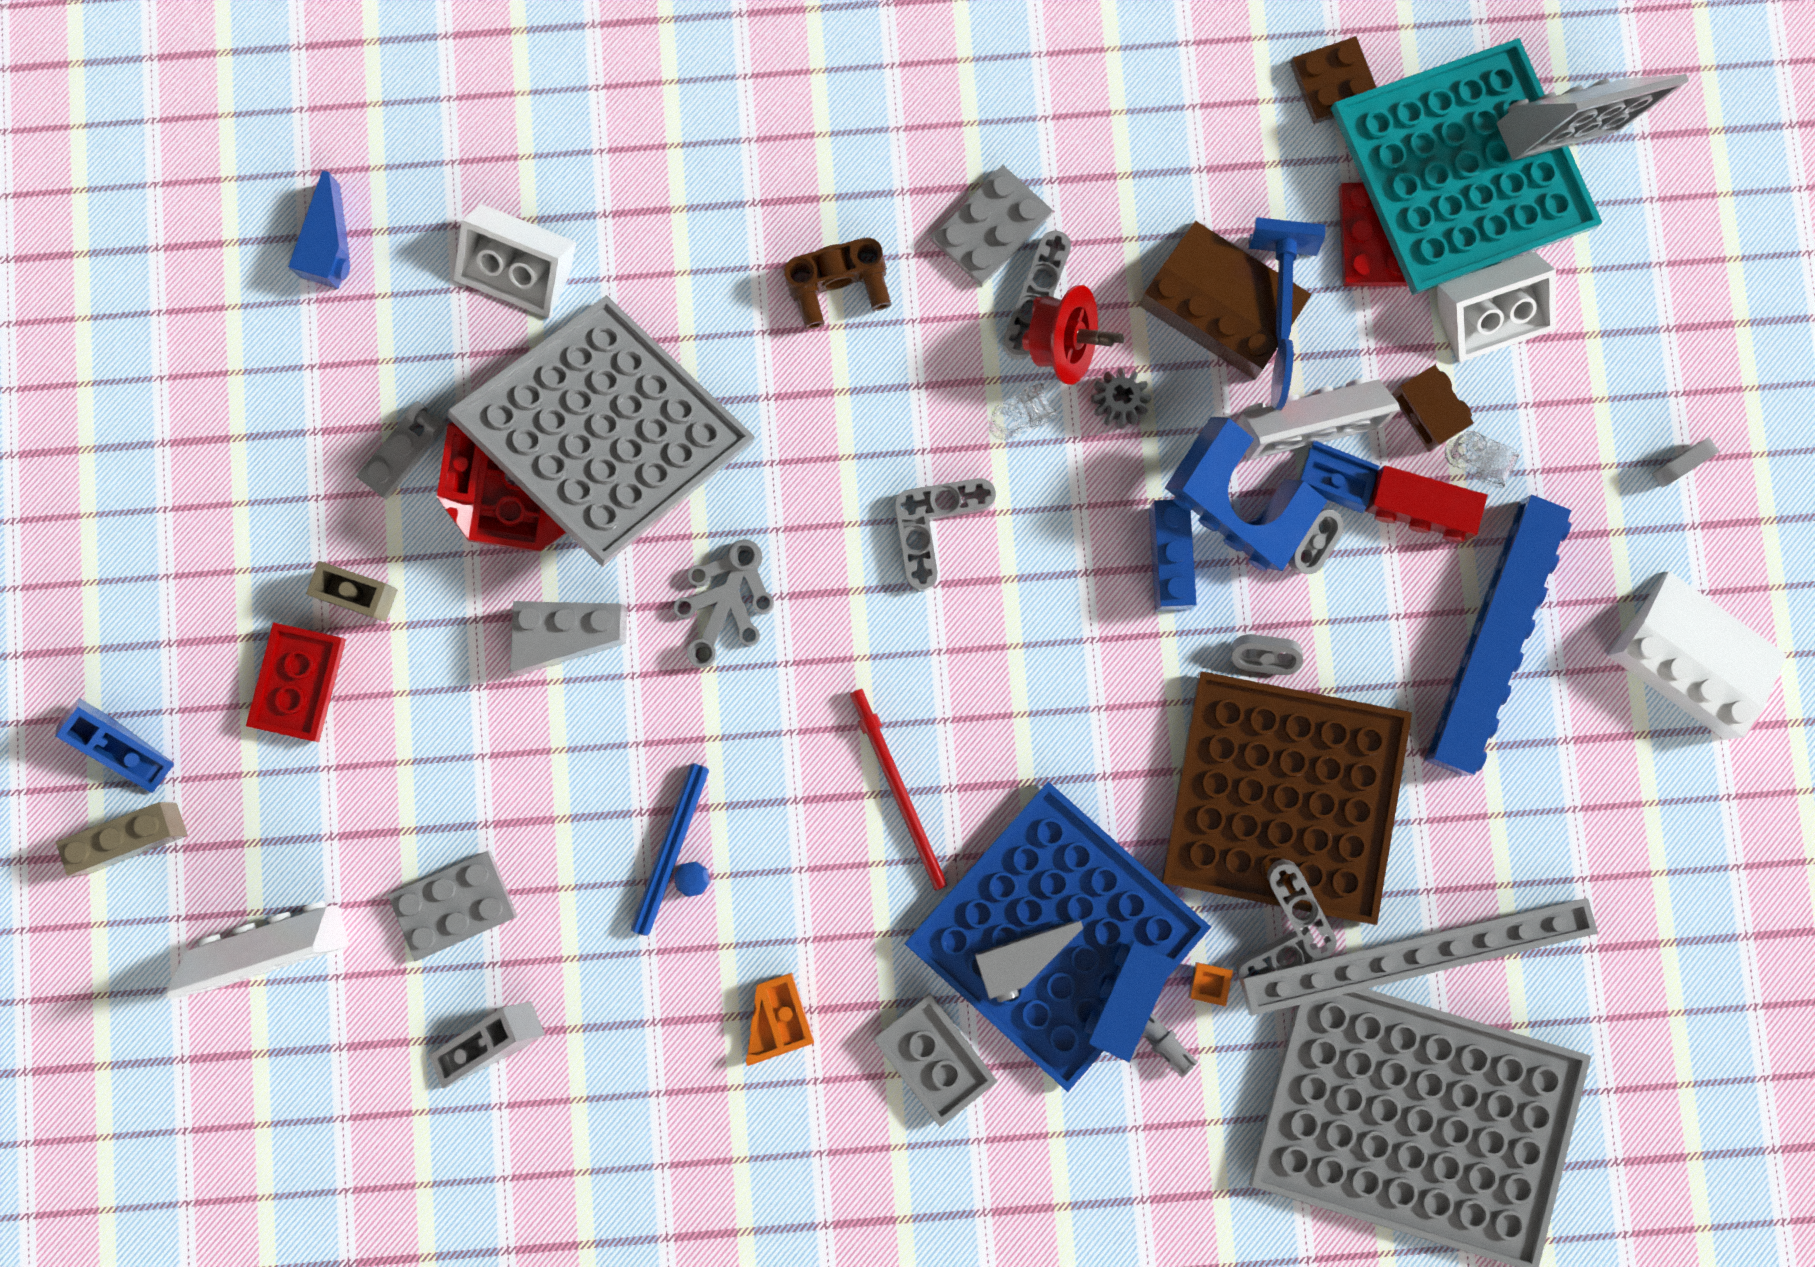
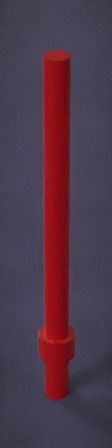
M862 688L851 692L850 697L860 718L857 722L862 733L867 734L932 886L935 891L948 886L882 735L880 730L882 723L878 714H873Z

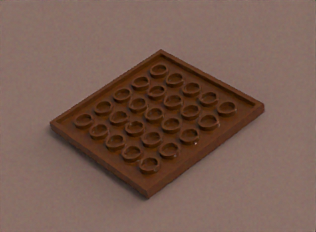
M1198 672L1161 882L1281 906L1269 884L1267 873L1269 867L1275 861L1281 859L1290 860L1301 871L1324 915L1377 925L1412 712L1209 672ZM1285 870L1279 872L1280 879L1276 883L1282 881L1289 894L1296 891L1290 880V876L1294 872L1288 874ZM1299 900L1294 903L1292 909L1311 912L1312 905L1307 900Z

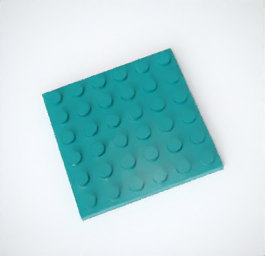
M1520 38L1337 101L1331 107L1412 296L1467 274L1596 229L1603 223L1569 146L1512 161L1497 122L1509 113L1507 109L1514 103L1524 99H1528L1529 103L1534 102L1545 95Z

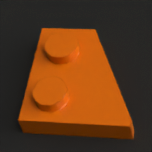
M791 972L757 984L750 1040L746 1056L747 1066L814 1044L815 1040L793 973Z

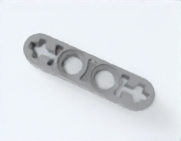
M1053 230L1046 233L1042 237L1004 335L1003 349L1007 356L1012 359L1021 360L1030 355V351H1025L1023 346L1019 350H1015L1013 348L1014 342L1010 340V338L1016 339L1018 337L1021 326L1027 328V330L1030 327L1031 319H1027L1022 315V306L1029 302L1033 303L1036 297H1053L1071 249L1070 239L1062 231ZM1054 241L1060 243V249L1063 251H1057L1052 265L1046 262L1050 252V247L1046 245L1052 246ZM1045 271L1052 276L1053 282L1050 286L1041 288L1034 283L1033 276L1037 272Z

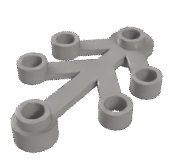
M743 539L736 541L730 546L727 557L704 566L695 565L688 571L689 582L697 588L706 586L711 577L730 571L725 584L691 598H679L674 603V613L683 620L692 618L696 611L716 603L702 638L693 641L687 649L689 661L698 668H708L716 661L717 650L714 645L730 608L739 628L738 637L740 642L747 647H753L760 641V632L752 625L739 592L744 576L754 595L752 605L755 611L765 615L769 614L774 608V600L766 592L758 573V568L763 558L761 549L751 540ZM743 552H749L752 556L750 562L746 564L739 562V555ZM698 570L705 573V578L701 582H695L692 578L694 572ZM762 597H766L770 600L769 607L763 610L759 609L757 601ZM687 602L691 605V610L688 614L682 615L679 613V606ZM749 629L756 632L755 639L751 642H746L743 639L744 632ZM701 648L709 650V657L705 661L697 659V652Z

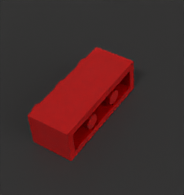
M1386 465L1381 467L1376 473V480L1367 508L1365 509V512L1375 515L1374 519L1389 524H1394L1395 521L1409 524L1408 528L1419 533H1429L1430 531L1441 533L1444 540L1454 543H1464V540L1467 541L1478 535L1488 494Z

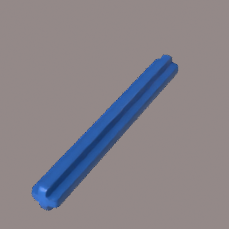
M692 763L689 766L631 925V931L636 934L648 936L651 933L709 773V769L696 763Z

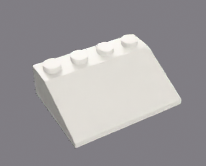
M1667 571L1607 656L1724 740L1744 738L1762 713L1787 654L1678 576Z
M325 901L302 907L304 914L292 918L290 912L267 918L269 925L257 929L255 923L232 929L234 936L221 940L220 934L198 940L199 947L185 952L165 992L167 1000L215 990L350 947L339 905L326 906Z

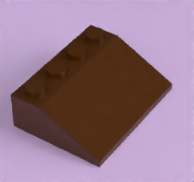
M1195 220L1145 291L1139 306L1254 380L1257 379L1278 348L1276 336L1278 272ZM1294 282L1292 325L1312 295Z

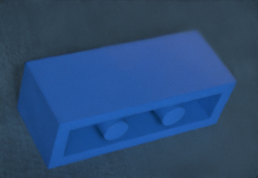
M1154 500L1149 507L1155 612L1190 611L1197 605L1191 511L1181 508L1173 500Z
M1130 940L1128 946L1122 944L1114 961V964L1119 966L1113 980L1107 977L1100 991L1099 998L1103 999V1003L1097 1014L1092 1011L1085 1024L1083 1032L1088 1034L1086 1041L1130 1063L1175 960L1134 940Z

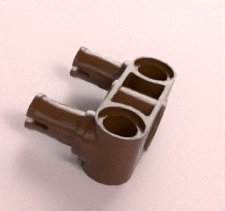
M860 238L843 244L829 245L817 251L796 256L785 265L784 275L788 291L793 300L798 303L806 330L816 329L825 324L817 297L819 293L824 291L837 290L850 284L861 282L865 284L873 311L884 310L892 305L884 279L887 274V267L883 257V250L880 243L873 238ZM864 253H872L877 257L874 262L869 264L862 263L859 260V257ZM799 271L807 272L810 275L806 281L800 283L792 279L793 275Z

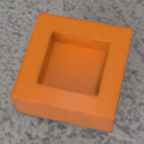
M1195 962L1188 998L1226 1007L1233 970Z

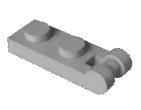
M419 401L414 402L408 408L402 421L356 476L386 500L446 427L447 423L439 416L433 417L427 412L428 408ZM418 424L425 428L420 437L413 432Z

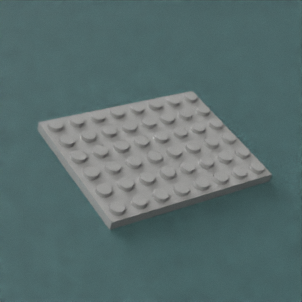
M1370 989L1296 1005L1249 1185L1515 1267H1539L1591 1055Z

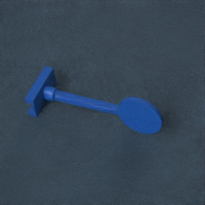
M1256 217L1253 234L1250 233L1248 249L1276 252V260L1278 261L1276 309L1278 350L1272 374L1271 406L1273 410L1282 411L1288 398L1294 359L1293 342L1289 339L1292 326L1293 265L1297 254L1318 255L1325 238L1326 225Z

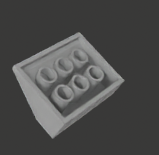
M1686 74L1624 78L1612 82L1606 78L1592 84L1589 88L1583 89L1582 85L1565 91L1561 95L1556 96L1555 92H1551L1534 102L1529 103L1528 99L1518 101L1508 107L1509 113L1497 122V126L1513 161L1620 132L1687 83L1689 79Z

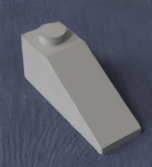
M1077 919L974 953L989 999L997 997L998 1002H1002L1019 996L1017 990L1024 988L1083 929L1081 921Z
M531 1001L502 1007L430 1054L429 1058L440 1085L444 1089L522 1050L544 1036L545 1032Z

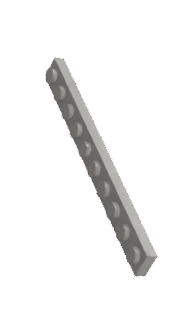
M1583 898L1242 978L1240 982L1249 1016H1254L1599 933L1589 899Z

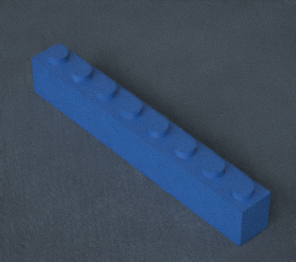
M1532 494L1519 501L1424 761L1461 776L1475 775L1476 771L1479 772L1483 768L1487 758V752L1484 751L1488 738L1491 739L1498 729L1499 719L1496 718L1500 705H1504L1510 696L1511 686L1508 683L1512 672H1516L1522 663L1524 654L1520 651L1524 640H1527L1534 630L1536 621L1532 618L1536 607L1541 606L1547 595L1548 588L1544 585L1548 574L1554 572L1559 562L1560 556L1556 552L1560 541L1563 542L1570 532L1571 522L1568 519L1572 510Z

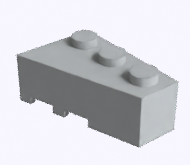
M513 601L510 673L523 676L535 670L549 666L552 667L581 656L585 657L626 644L628 609L620 603Z

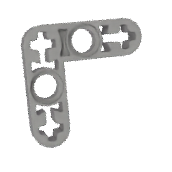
M977 478L913 488L902 491L897 496L895 501L897 525L906 579L912 589L925 592L935 586L938 570L930 521L989 510L996 498L995 487L990 481ZM976 487H982L983 492H989L990 496L985 497L983 504H978V500L972 498L966 499L967 507H960L961 495L958 489H965L964 496L975 494ZM939 493H951L955 497V505L949 510L940 509L935 503V498ZM930 494L932 513H926V506L917 507L914 515H909L906 509L901 510L900 506L906 505L907 498H913L914 503L925 502L924 495ZM919 531L925 535L927 542L922 549L913 550L907 545L906 538L911 532ZM929 553L930 559L923 558V565L925 571H931L932 576L927 577L925 584H920L919 579L912 578V574L917 573L916 560L909 562L908 556L921 557Z
M1281 859L1275 861L1268 869L1267 878L1295 931L1240 959L1236 968L1239 981L1242 978H1246L1249 974L1247 968L1250 966H1254L1256 970L1261 969L1259 974L1270 972L1264 960L1268 956L1273 968L1280 970L1322 960L1331 955L1336 948L1337 940L1333 930L1301 871L1290 860ZM1285 870L1288 874L1294 872L1290 876V880L1296 891L1289 894L1282 881L1276 883L1280 879L1279 872ZM1299 900H1307L1312 905L1310 914L1303 918L1292 914V907ZM1314 924L1322 937L1326 936L1323 939L1325 944L1322 947L1312 943L1314 938L1308 926ZM1283 948H1291L1295 950L1296 958L1291 964L1282 965L1276 961L1278 951Z

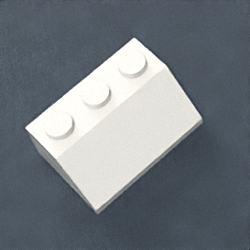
M479 204L461 220L454 280L549 318L571 273L576 241L486 205Z
M1535 251L1437 286L1439 317L1455 358L1459 363L1556 330V269Z

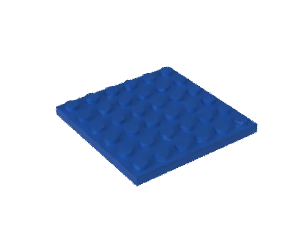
M1048 781L904 944L1064 1090L1069 1092L1104 1052L1086 1041L1088 1034L1083 1032L1091 1012L1093 1011L1098 1014L1103 1003V999L1099 998V994L1107 977L1113 980L1119 966L1115 965L1114 961L1121 945L1125 944L1128 946L1130 940H1134L1174 959L1175 962L1168 975L1169 977L1210 930L1211 926ZM1077 919L1081 921L1083 929L1024 988L1017 990L1019 996L1002 1002H998L997 997L989 999L974 953Z

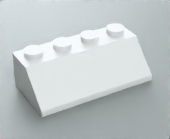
M1358 378L1346 383L1345 388L1333 390L1332 386H1326L1313 391L1312 396L1299 398L1298 394L1290 395L1282 411L1273 410L1272 406L1266 407L1265 403L1248 406L1237 420V425L1254 438L1245 452L1247 460L1251 461L1311 446L1314 440L1323 443L1380 429L1400 410L1399 404L1380 379L1367 382L1366 378Z

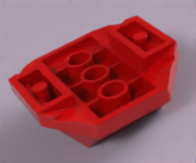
M453 422L450 423L447 427L437 499L468 542L541 553L566 534L519 486L509 484L505 479L506 473Z

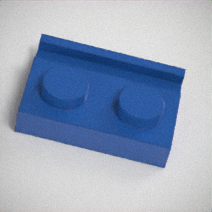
M1314 440L1308 450L1309 453L1305 459L1299 480H1304L1326 500L1363 513L1367 508L1376 480L1375 476L1380 466Z

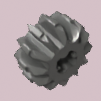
M1119 368L1116 378L1111 372L1107 371L1103 376L1104 382L1096 381L1094 389L1098 393L1091 396V402L1099 404L1094 411L1095 416L1107 414L1104 421L1105 425L1109 426L1112 420L1116 419L1118 429H1123L1126 419L1131 425L1135 426L1139 421L1137 415L1146 416L1148 408L1144 404L1151 401V395L1143 392L1148 386L1147 381L1135 382L1138 376L1136 371H1133L1130 377L1127 378L1125 377L1124 369ZM1116 394L1120 397L1126 395L1128 397L1126 403L1124 404L1122 400L1116 402L1114 400Z

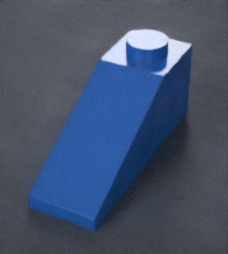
M322 170L288 267L302 279L339 289L342 280L347 278L350 271V254L341 189L336 179L328 171Z
M81 698L76 700L56 727L55 737L152 794L175 765L173 761L111 716Z

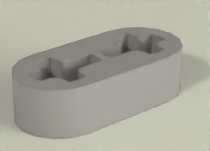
M1707 437L1655 470L1652 475L1663 488L1713 457L1719 450L1710 437Z

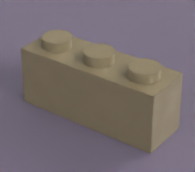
M157 802L56 841V845L66 875L83 876L187 837L188 834L177 803Z

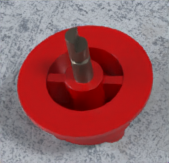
M1075 285L1065 293L1062 299L1052 296L1035 298L1032 306L1033 315L1030 327L1025 331L1022 340L1023 349L1030 351L1035 365L1038 367H1053L1060 382L1074 385L1087 372L1096 345L1112 347L1114 342L1124 343V335L1122 333L1098 331V311L1095 298L1088 287Z

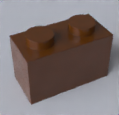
M1436 364L1400 385L1392 393V396L1399 404L1400 410L1428 452H1431L1474 424L1471 419L1472 413L1470 408L1463 400L1457 398L1452 390V382L1449 376L1444 371H1440Z

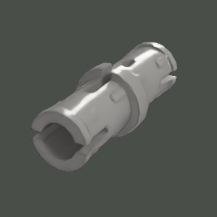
M1151 1013L1142 1035L1152 1045L1151 1050L1156 1055L1159 1053L1182 1078L1194 1068L1193 1066L1198 1061L1176 1039L1177 1035L1172 1029L1168 1031Z

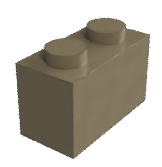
M318 561L306 595L386 622L398 589L369 577Z

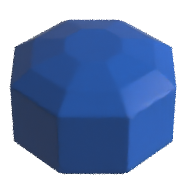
M697 861L682 864L674 875L676 889L687 897L703 894L711 883L708 868Z

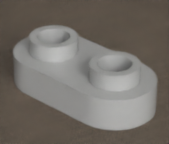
M1322 509L1288 562L1292 570L1302 574H1314L1323 567L1344 531V522L1338 512ZM1322 521V523H1323V529H1322V531L1320 532V531H1319V524H1320V522ZM1304 550L1305 558L1301 561V553Z
M1246 634L1236 638L1231 645L1232 662L1241 670L1291 675L1297 672L1303 665L1302 648L1299 643L1291 639Z

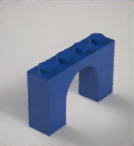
M1210 417L1168 481L1165 489L1175 496L1173 501L1178 506L1187 511H1194L1199 515L1198 521L1200 524L1211 531L1220 532L1225 537L1223 542L1236 551L1246 553L1249 556L1248 562L1252 566L1264 572L1267 569L1283 571L1327 503V500L1304 480L1284 479L1259 516L1248 522L1241 520L1233 511L1229 501V482L1234 469L1254 438L1228 417Z

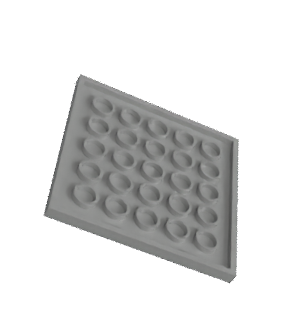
M607 295L448 411V418L601 567H604L749 447L755 438L746 427Z

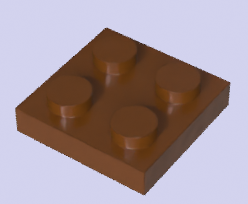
M1357 36L1292 57L1290 61L1313 124L1335 118L1331 110L1335 102L1377 88Z

